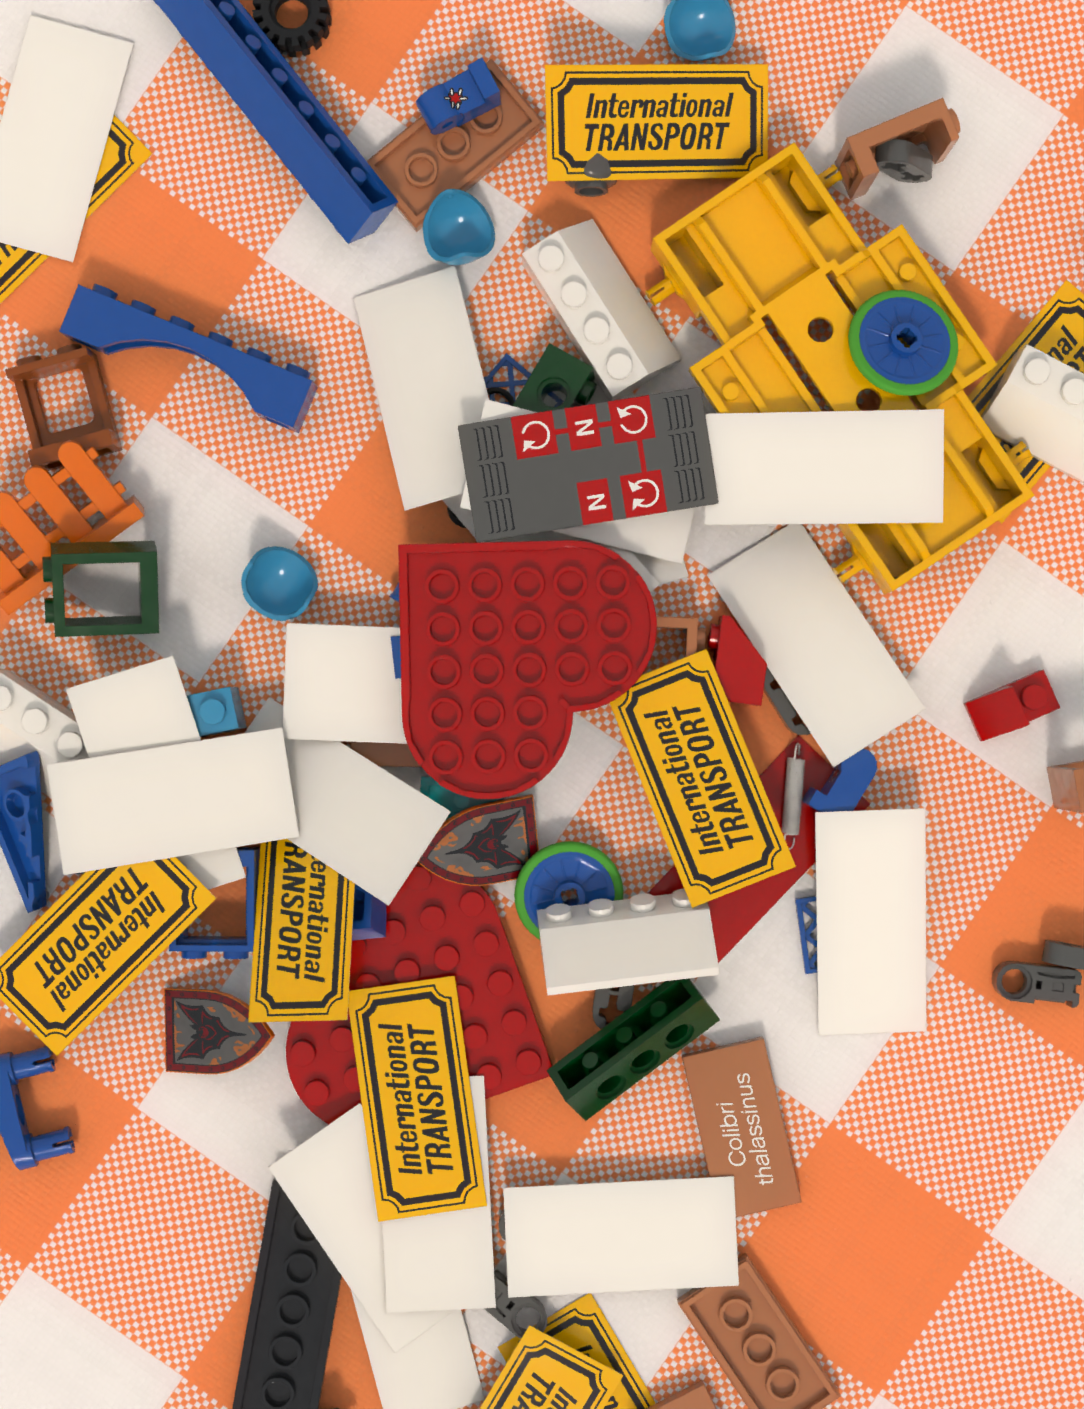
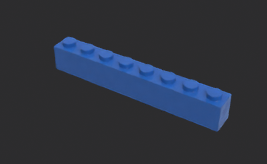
M154 0L344 240L350 244L375 233L399 201L239 0Z

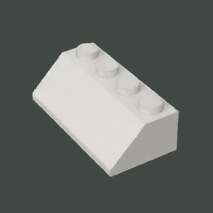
M593 219L558 230L522 253L523 267L584 363L593 367L595 380L609 401L620 400L682 360Z
M1026 344L1014 354L981 417L995 437L1012 446H1016L1022 441L1027 447L1021 451L1024 452L1029 449L1032 457L1084 483V374Z
M0 669V765L37 751L40 757L41 792L51 798L47 765L89 758L74 712L10 670Z
M685 889L676 890L672 894L657 896L646 893L637 894L630 899L615 901L603 898L595 899L588 904L582 905L553 904L546 909L537 910L547 996L719 975L718 958L708 903L706 902L692 908Z

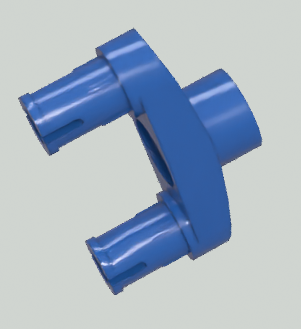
M47 1046L13 1055L12 1052L0 1054V1135L12 1161L19 1170L36 1167L39 1161L75 1153L74 1140L62 1142L69 1140L73 1136L69 1126L34 1137L28 1130L17 1084H19L20 1079L56 1070L54 1059L36 1062L53 1055Z

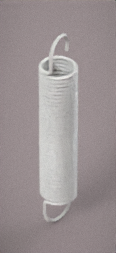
M799 743L795 745L794 757L787 758L784 812L782 814L781 829L785 833V839L786 835H799L805 760L796 759L797 745L798 755H800ZM793 838V844H792L791 848H789V850H791V849L793 848L794 843H795V838Z

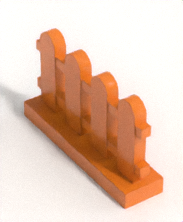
M65 441L58 450V458L64 466L63 468L51 475L42 466L35 465L29 467L24 475V484L30 492L19 500L8 491H0V528L4 527L23 550V552L11 559L0 546V589L2 590L0 593V606L8 616L52 584V582L43 581L42 557L51 556V543L57 542L64 536L70 540L69 543L109 542L144 516V507L133 495L125 500L121 495L126 491L123 483L119 480L113 485L94 462L99 453L93 446L85 450L77 441ZM71 476L91 499V502L80 510L60 486L61 483ZM37 501L57 524V527L46 535L26 511L27 508ZM100 511L104 517L91 525L87 519ZM32 560L36 567L24 575L20 568ZM63 564V575L78 564Z

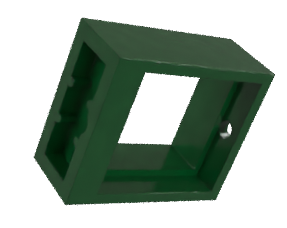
M155 541L51 543V556L42 557L43 581L52 582L53 598H44L45 623H54L55 637L159 633L158 567ZM138 562L140 616L65 618L63 564Z

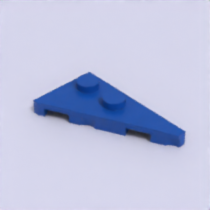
M37 751L23 755L0 766V846L28 913L47 906L40 757Z

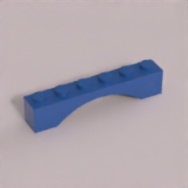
M78 284L59 330L68 339L106 355L127 349L156 347L175 349L198 356L217 366L232 378L244 392L254 412L260 418L296 433L300 432L318 388L309 379L310 372L290 363H287L285 369L270 363L271 356L249 347L247 353L232 348L233 341L218 333L210 331L208 337L193 332L195 325L179 317L171 316L169 321L154 316L156 309L140 301L132 300L131 305L116 300L117 293L98 284H94L92 290Z

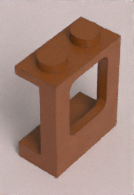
M80 344L61 347L56 350L57 355L44 359L38 355L24 357L16 361L17 366L5 369L7 378L15 383L33 449L28 450L31 466L39 465L48 471L64 467L59 461L58 450L60 445L68 440L79 442L85 450L93 446L99 453L98 457L122 450L97 356L87 347L82 348ZM73 369H80L83 373L94 418L88 424L51 433L48 429L39 398L37 382L45 377Z

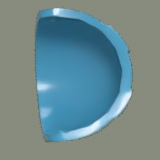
M671 0L666 8L664 16L665 34L670 48L677 56L691 61H706L726 54L732 47L736 26L734 14L728 0Z
M447 189L441 192L434 199L425 215L423 222L424 242L427 252L436 261L449 265L468 264L487 255L494 246L495 231L488 212L475 197L465 191Z
M272 546L263 548L255 553L242 574L241 585L244 598L257 612L272 620L286 621L301 615L316 594L318 579L313 567L303 556L284 547Z

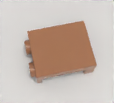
M943 98L846 139L834 163L838 168L837 170L841 172L842 182L850 201L865 195L880 171L875 161V146L892 139L906 140L917 146L925 144L929 153L933 156L934 164L944 161L959 139L960 123L955 111L952 108H947Z

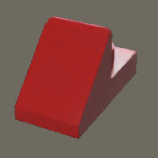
M1038 670L963 703L980 741L1026 727L1030 724L1029 721L1060 708L1044 670Z

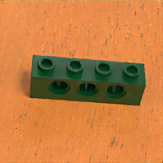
M549 343L513 406L539 413L576 407L580 404L587 405L597 388V384L593 382L595 380L594 369L592 366ZM553 391H560L566 395V400L558 407H550L544 403L547 394Z
M690 978L665 981L550 1067L547 1072L564 1100L587 1121L720 1021V1018Z

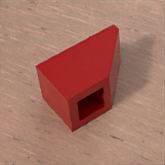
M721 615L718 619V624L711 623L707 648L714 649L713 665L727 700L731 703L761 706L767 663L733 618Z

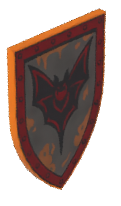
M529 794L484 803L457 813L442 824L418 862L436 876L457 884L483 886L517 879L525 863L539 851L533 795Z
M164 988L166 1072L193 1074L227 1073L253 1061L264 1051L275 1036L266 1022L248 1023L249 1005L231 994L208 989Z

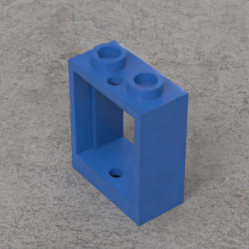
M236 847L242 866L246 867V936H188L187 927L169 945V951H181V958L184 959L207 958V952H223V958L225 959L249 958V952H253L260 847Z

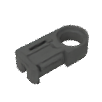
M1005 961L995 968L992 974V985L999 995L1010 1001L1034 1003L1035 1000L1059 1003L1067 1001L1066 1005L1075 1008L1079 1004L1080 997L1076 993V985H1081L1082 975L1078 970L1070 967ZM1011 969L1020 970L1024 977L1023 986L1016 992H1007L1002 986L1003 975Z
M496 1269L494 1271L496 1308L484 1309L517 1337L522 1338L527 1329L521 1328L516 1323V1315L522 1308L532 1307L540 1314L539 1322L534 1328L544 1332L547 1326V1315L543 1304L535 1296L508 1298L507 1277Z

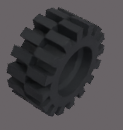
M253 0L255 10H252L255 22L281 54H283V51H287L289 57H296V51H302L303 56L309 55L310 51L308 48L314 46L316 50L322 46L320 39L322 37L327 39L329 35L328 25L331 26L332 18L327 0H297L308 8V17L303 25L294 29L285 28L277 21L279 7L289 0Z

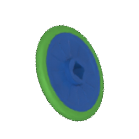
M890 290L876 294L858 308L850 324L848 343L856 367L869 382L886 392L903 396L927 393L940 386L955 367L958 356V338L954 325L939 305L921 294L906 290ZM897 338H903V341L910 345V347H904V344L897 340Z
M559 842L546 846L536 852L522 867L515 885V906L523 925L540 940L537 910L546 909L553 904H567L569 906L588 904L592 900L602 898L611 901L623 900V883L615 864L599 849L581 842ZM576 889L577 897L575 899L562 900L561 892L563 890Z

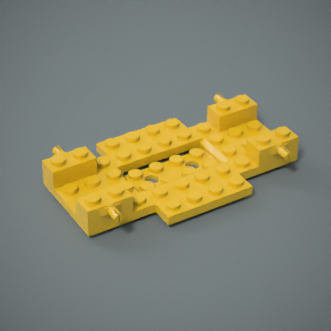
M794 142L653 237L650 250L663 268L665 279L649 290H646L645 293L648 299L651 298L650 302L656 306L675 292L676 295L684 299L697 319L703 316L722 344L721 347L691 366L688 370L716 413L822 411L765 328L766 325L762 319L767 316L776 327L778 335L785 340L800 362L802 370L808 374L823 396L825 404L832 411H861L857 406L856 398L858 393L865 389H871L879 395L880 406L878 410H917L908 396L892 394L876 387L858 370L852 359L848 343L849 328L853 315L826 277L827 275L833 281L854 314L865 301L876 294L890 290H906L931 299L948 315L954 325L958 338V356L955 367L949 377L937 388L924 394L911 396L920 410L944 409L943 523L838 525L851 546L853 556L837 567H834V573L837 575L851 567V569L838 577L844 583L863 569L872 576L885 595L893 592L1035 496L1015 467L1026 458L1031 457V452L1027 449L1014 458L1015 454L1027 447L1022 441L1005 452L963 391L964 388L990 372L998 364L902 224L866 248L827 191L829 187L842 180L841 172L838 171L836 173L838 168L832 164L817 175ZM815 319L827 320L832 327L831 338L825 342L814 341L808 333L810 322ZM897 338V340L904 344V347H910V345L903 341V338Z

